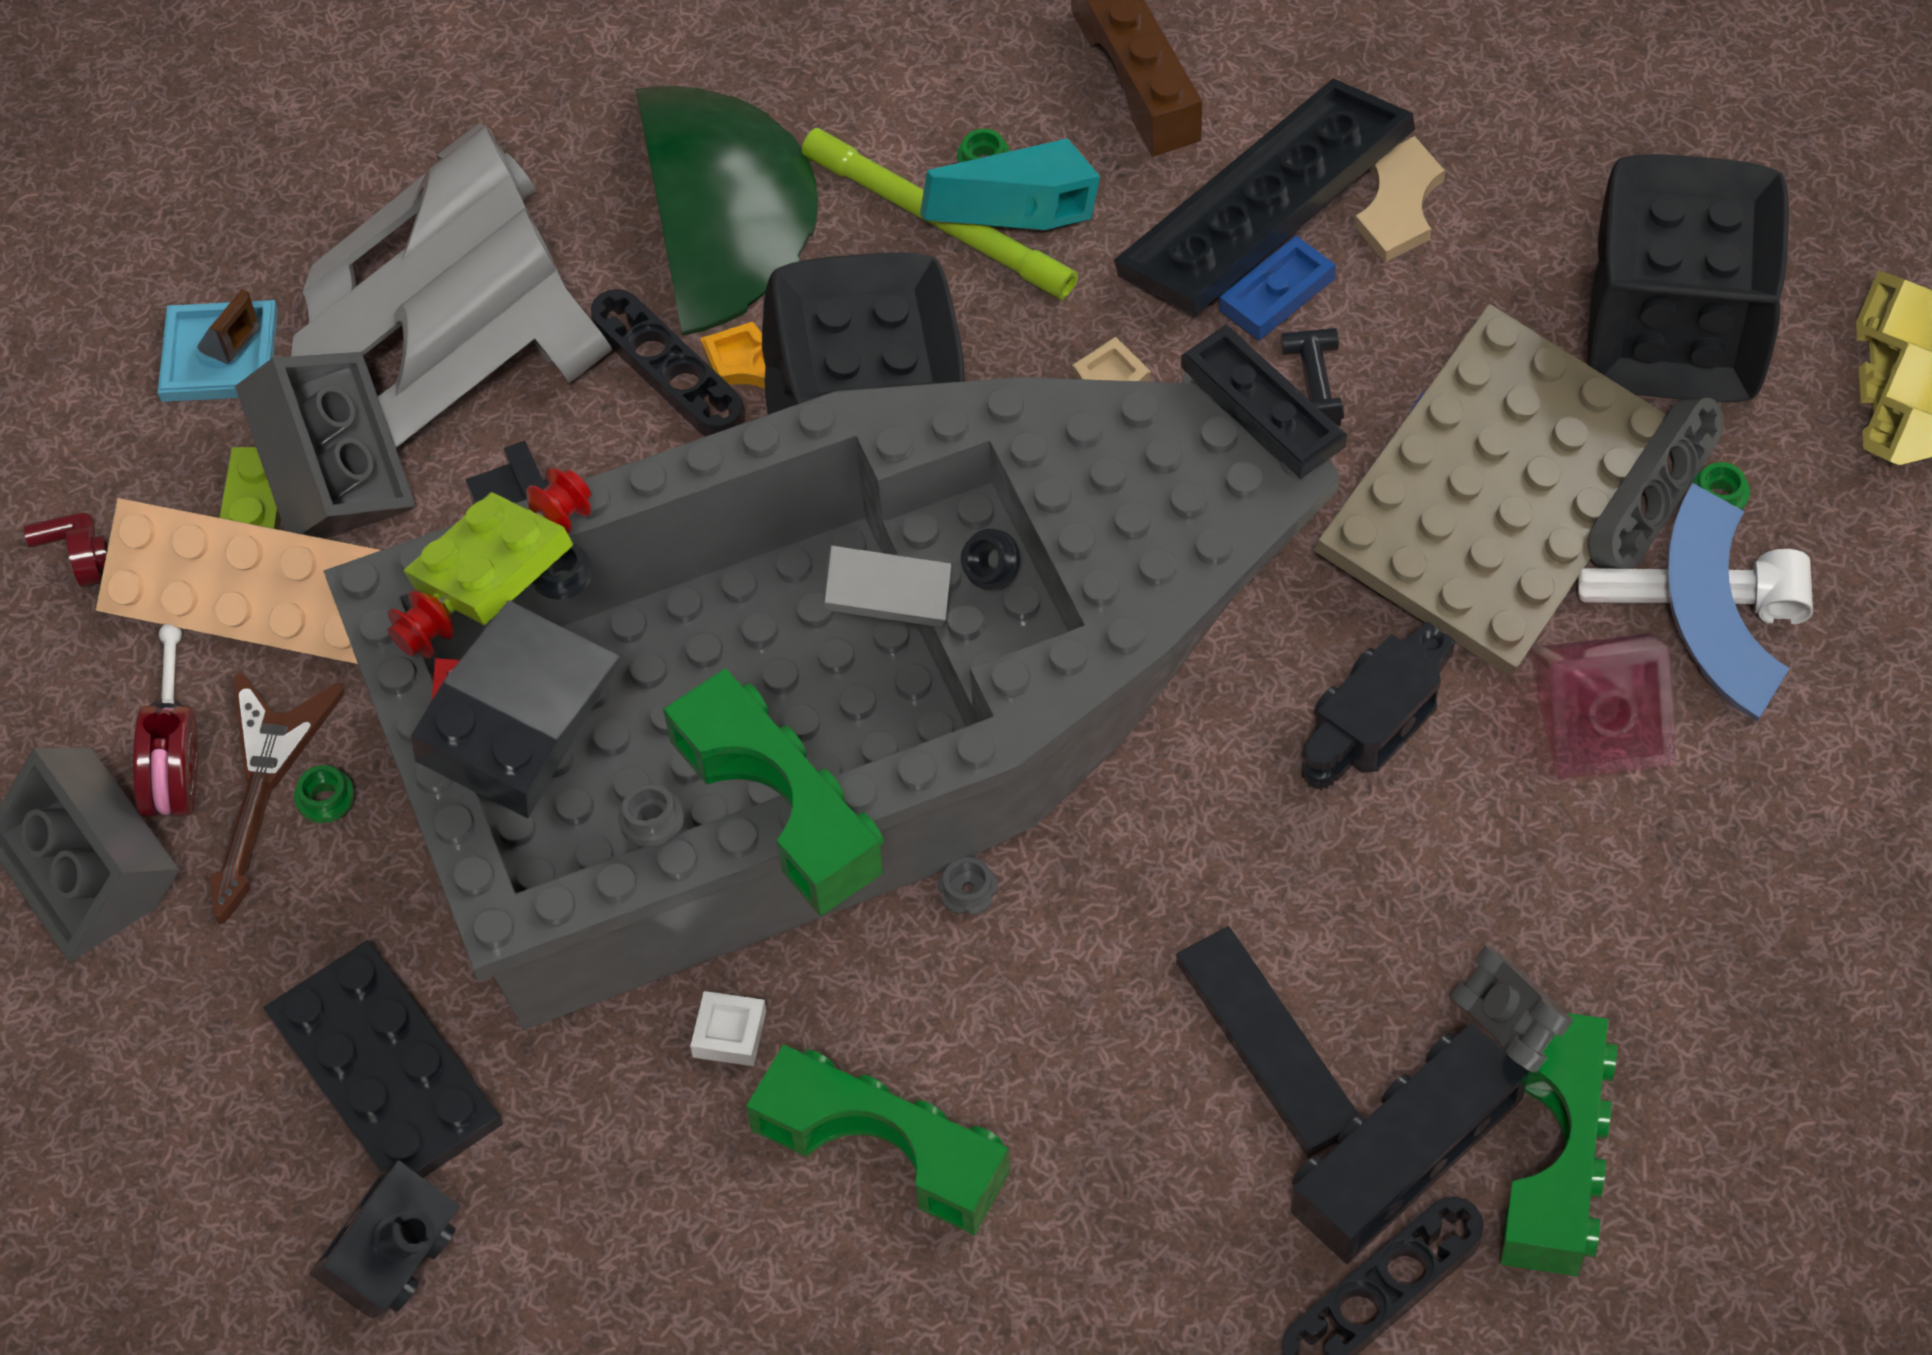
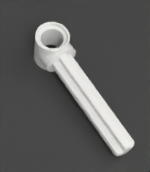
M1777 549L1761 555L1754 562L1753 570H1729V582L1735 604H1753L1754 614H1759V617L1764 622L1773 623L1774 618L1791 619L1792 624H1800L1812 616L1811 564L1807 554L1794 549ZM1584 568L1578 577V596L1582 602L1670 603L1667 569Z

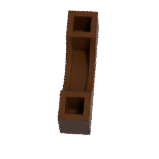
M1071 0V12L1091 48L1102 45L1112 58L1126 93L1131 120L1152 157L1200 142L1202 134V100L1145 0Z

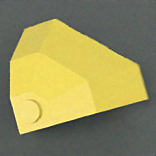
M1878 270L1856 321L1857 340L1869 341L1871 362L1865 361L1859 366L1860 402L1873 403L1872 419L1869 425L1862 430L1863 449L1889 462L1902 465L1932 457V290Z

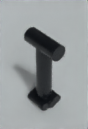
M1337 328L1281 333L1280 341L1283 355L1301 354L1309 400L1337 426H1341V419H1344V407L1341 398H1332L1323 351L1338 350Z

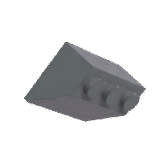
M362 352L272 358L235 385L285 531L323 539L330 538L399 515L416 507Z
M91 747L33 748L0 804V863L67 960L73 961L155 910L179 872V868Z

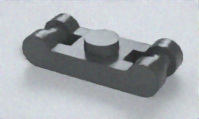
M1485 945L1474 960L1478 967L1467 983L1460 980L1451 993L1450 998L1467 1010L1506 1049L1505 1053L1511 1059L1527 1070L1537 1073L1548 1057L1544 1053L1545 1049L1556 1034L1561 1037L1564 1035L1573 1019L1510 959L1494 948Z

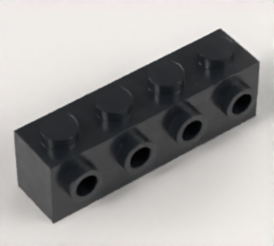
M1472 1022L1456 1037L1451 1034L1443 1036L1425 1058V1063L1427 1064L1412 1078L1408 1074H1403L1397 1078L1384 1093L1381 1099L1382 1105L1368 1118L1362 1114L1355 1117L1340 1133L1337 1139L1338 1146L1323 1160L1319 1156L1312 1157L1294 1176L1292 1180L1291 1213L1344 1263L1349 1264L1523 1100L1529 1072L1511 1059L1500 1046Z

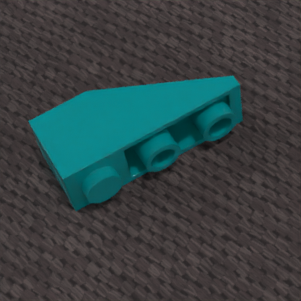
M1067 138L927 170L920 214L925 220L1048 230L1092 219L1100 175Z

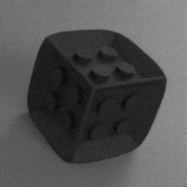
M1641 154L1619 158L1615 162L1608 178L1599 225V262L1594 275L1590 302L1587 349L1588 366L1631 393L1640 396L1670 399L1709 397L1716 402H1741L1755 398L1765 382L1780 322V297L1784 287L1787 268L1789 198L1783 173L1764 165L1719 158L1669 154Z
M908 252L832 256L790 263L775 269L771 273L765 291L762 322V353L766 366L764 383L768 415L835 391L965 381L963 351L947 278L936 257Z

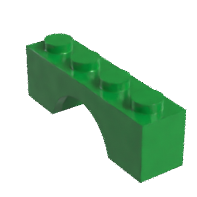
M724 668L663 708L670 743L706 785L735 779L754 781L775 790L788 802L792 808L787 825L777 839L781 870L820 917L883 874L880 846L884 844V839L876 824L866 813L861 812L856 815L844 802L845 795L834 776L827 769L822 768L817 771L806 759V750L799 737L789 726L784 725L779 728L768 716L769 710L764 699L752 684L746 683L741 686L734 676Z
M1567 1013L1573 1019V1022L1562 1037L1556 1034L1544 1051L1548 1057L1539 1071L1533 1073L1527 1070L1529 1075L1525 1088V1093L1545 1105L1556 1118L1563 1134L1565 1150L1559 1159L1548 1169L1534 1176L1512 1181L1506 1207L1500 1265L1579 1277L1584 1256L1595 1258L1598 1248L1600 1218L1589 1217L1591 1197L1601 1198L1603 1193L1606 1159L1595 1158L1596 1138L1607 1139L1609 1133L1612 1101L1600 1100L1602 1081L1613 1082L1617 1059V1044L1606 1043L1607 1018Z
M783 1044L746 1105L752 1132L805 1157L823 1144L844 1136L865 1135L889 1142L906 1155L915 1169L918 1209L974 1236L1010 1173L1009 1148L1004 1146L1002 1140L994 1133L978 1126H972L970 1129H967L949 1121L940 1109L925 1101L916 1100L912 1104L891 1094L887 1086L871 1076L859 1075L857 1078L836 1069L835 1065L827 1057L813 1050L805 1049L801 1053Z

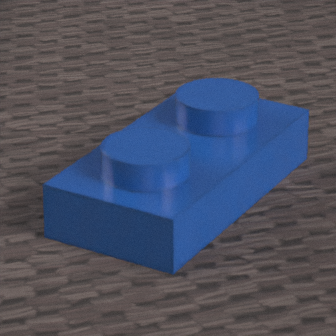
M1295 235L1221 295L1219 311L1260 341L1335 279L1336 264Z

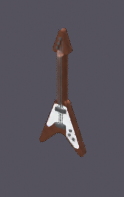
M237 673L233 677L244 772L248 784L221 872L210 875L213 913L218 924H224L251 888L245 874L270 791L279 784L344 696V689L340 683L332 684L286 713H276L269 709L243 673Z

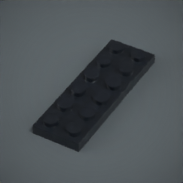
M1333 78L1115 258L1114 262L1118 276L1197 315L1415 130L1413 113Z

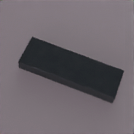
M1227 324L1181 355V368L1300 479L1346 448L1347 434Z

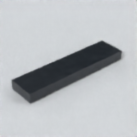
M1230 926L1176 953L1177 965L1306 1156L1310 1158L1337 1143L1340 1133L1359 1113Z

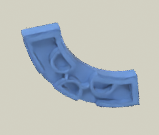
M1692 483L1679 509L1668 549V596L1673 619L1680 638H1683L1691 656L1700 667V672L1704 678L1737 710L1758 722L1787 675L1789 667L1776 660L1754 639L1742 621L1733 600L1729 582V553L1735 530L1743 517L1744 511Z

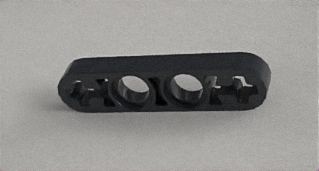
M614 289L603 292L594 299L591 305L592 321L611 348L700 434L706 437L745 422L742 399L739 394L635 295L626 290ZM612 311L618 315L625 313L628 326L631 329L626 332L625 325L617 317L607 318V314ZM648 341H657L665 346L660 354L652 357H645L636 353L637 348ZM689 373L699 378L698 383L689 389H676L670 385L671 380L679 374ZM708 395L709 403L720 412L728 409L729 416L722 418L720 415L715 414L710 417L708 405L703 399Z
M1458 1197L1442 1198L1433 1203L1294 1322L1284 1335L1281 1355H1299V1341L1302 1339L1310 1345L1316 1344L1321 1340L1328 1330V1323L1322 1320L1325 1317L1329 1318L1337 1334L1326 1342L1323 1355H1358L1475 1253L1480 1245L1484 1227L1482 1215L1477 1207L1468 1200ZM1445 1218L1451 1224L1458 1222L1460 1219L1466 1222L1465 1239L1462 1240L1454 1234L1439 1245L1437 1257L1443 1261L1438 1262L1429 1246L1441 1234L1443 1224L1441 1219ZM1419 1236H1421V1237L1423 1238L1424 1242H1422L1420 1239H1417V1238H1418ZM1397 1257H1413L1424 1267L1425 1276L1415 1284H1401L1389 1274L1388 1265ZM1357 1296L1367 1298L1376 1306L1378 1316L1368 1325L1358 1326L1351 1324L1341 1314L1340 1307L1344 1301ZM1340 1336L1349 1342L1347 1344H1343Z

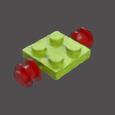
M549 468L546 471L549 486L543 490L537 486L530 485L526 489L529 510L491 492L483 500L472 505L466 512V515L444 535L429 543L423 549L421 555L403 570L413 588L418 590H412L408 594L412 608L406 613L393 608L388 611V617L392 625L387 631L394 643L411 657L419 653L426 658H431L434 655L430 642L437 635L447 640H451L454 637L451 614L455 610L486 625L499 613L508 600L512 601L573 546L568 536L572 531L569 516L576 513L582 517H588L592 512L588 501L591 498V491L581 477L568 469L561 472L556 468Z

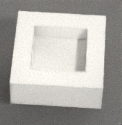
M704 991L690 1046L693 1058L754 1066L767 1012L765 1000Z

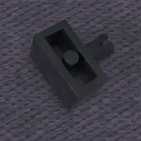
M397 1160L381 1171L309 1274L370 1318L386 1313L389 1308L397 1313L409 1300L419 1284V1280L412 1275L424 1257L427 1255L432 1260L435 1259L454 1235L456 1228L449 1221L460 1205L401 1161Z

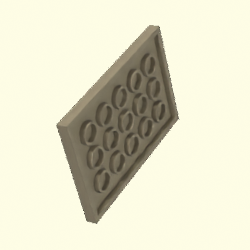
M1489 303L1319 538L1313 551L1418 619L1436 626L1441 632L1453 638L1457 644L1491 666L1512 676L1578 579L1582 569L1586 567L1592 558L1589 549V539L1594 524L1667 414Z

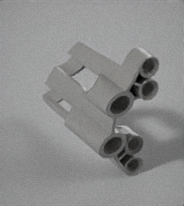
M477 123L436 155L438 162L429 168L423 176L311 266L304 285L303 294L308 308L309 324L293 336L291 357L362 352L364 355L400 326L403 327V354L397 381L378 396L395 448L399 447L532 341L548 363L551 361L555 363L569 384L612 351L605 337L567 291L557 266L528 213L523 201L536 192L535 186L519 164L508 153L505 154L502 151L492 131L486 125L484 126L480 123ZM417 213L405 249L356 286L352 263Z

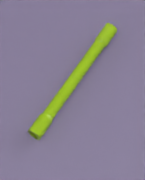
M814 128L806 136L802 145V154L808 159L838 176L853 180L1018 273L1023 280L1063 301L1076 286L1078 272L1039 250H1032L988 225L925 220L920 214L924 189L866 158L854 147L820 128Z

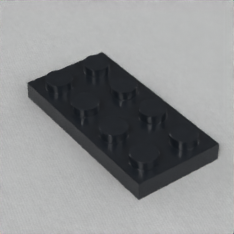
M368 940L263 1007L269 1020L380 1173L384 1168L399 1160L424 1178L503 1125L498 1112Z

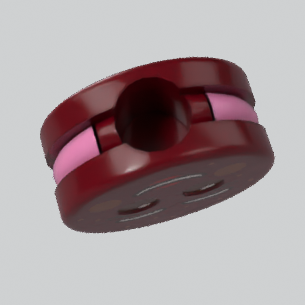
M143 706L139 710L136 720L133 748V783L137 811L141 816H158L159 813L163 815L172 813L175 817L190 816L195 806L198 777V731L195 712L190 706H175L174 709L163 708L161 710L159 706Z

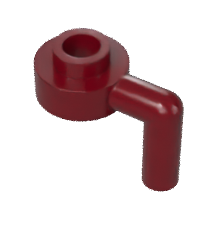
M81 512L24 526V534L29 548L66 539L71 566L80 587L101 583L108 543L104 535L95 537V524L91 515Z

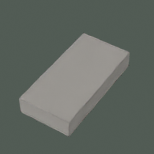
M831 545L828 552L822 610L943 627L946 621L951 563Z

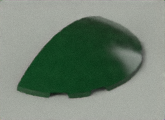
M661 86L635 89L682 336L705 331L747 313L748 304L765 293L768 279L775 269L800 261L799 255L807 242L808 236L813 237L818 217V194L815 176L808 158L802 154V147L794 136L772 119L768 113L748 102L733 96L694 87Z

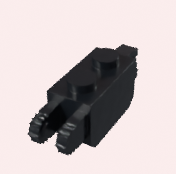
M1429 622L1423 624L1402 641L1391 634L1376 650L1368 648L1360 655L1352 668L1351 676L1339 688L1332 686L1325 691L1314 709V715L1316 716L1315 732L1311 735V740L1307 739V744H1304L1303 759H1305V764H1302L1301 777L1305 779L1308 788L1313 787L1320 789V791L1324 788L1328 789L1351 766L1361 773L1378 772L1437 710L1438 690L1441 683L1440 672L1453 654L1455 644L1453 638L1441 632Z

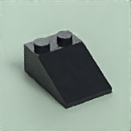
M508 600L443 681L411 734L415 762L528 819L618 665L620 656Z

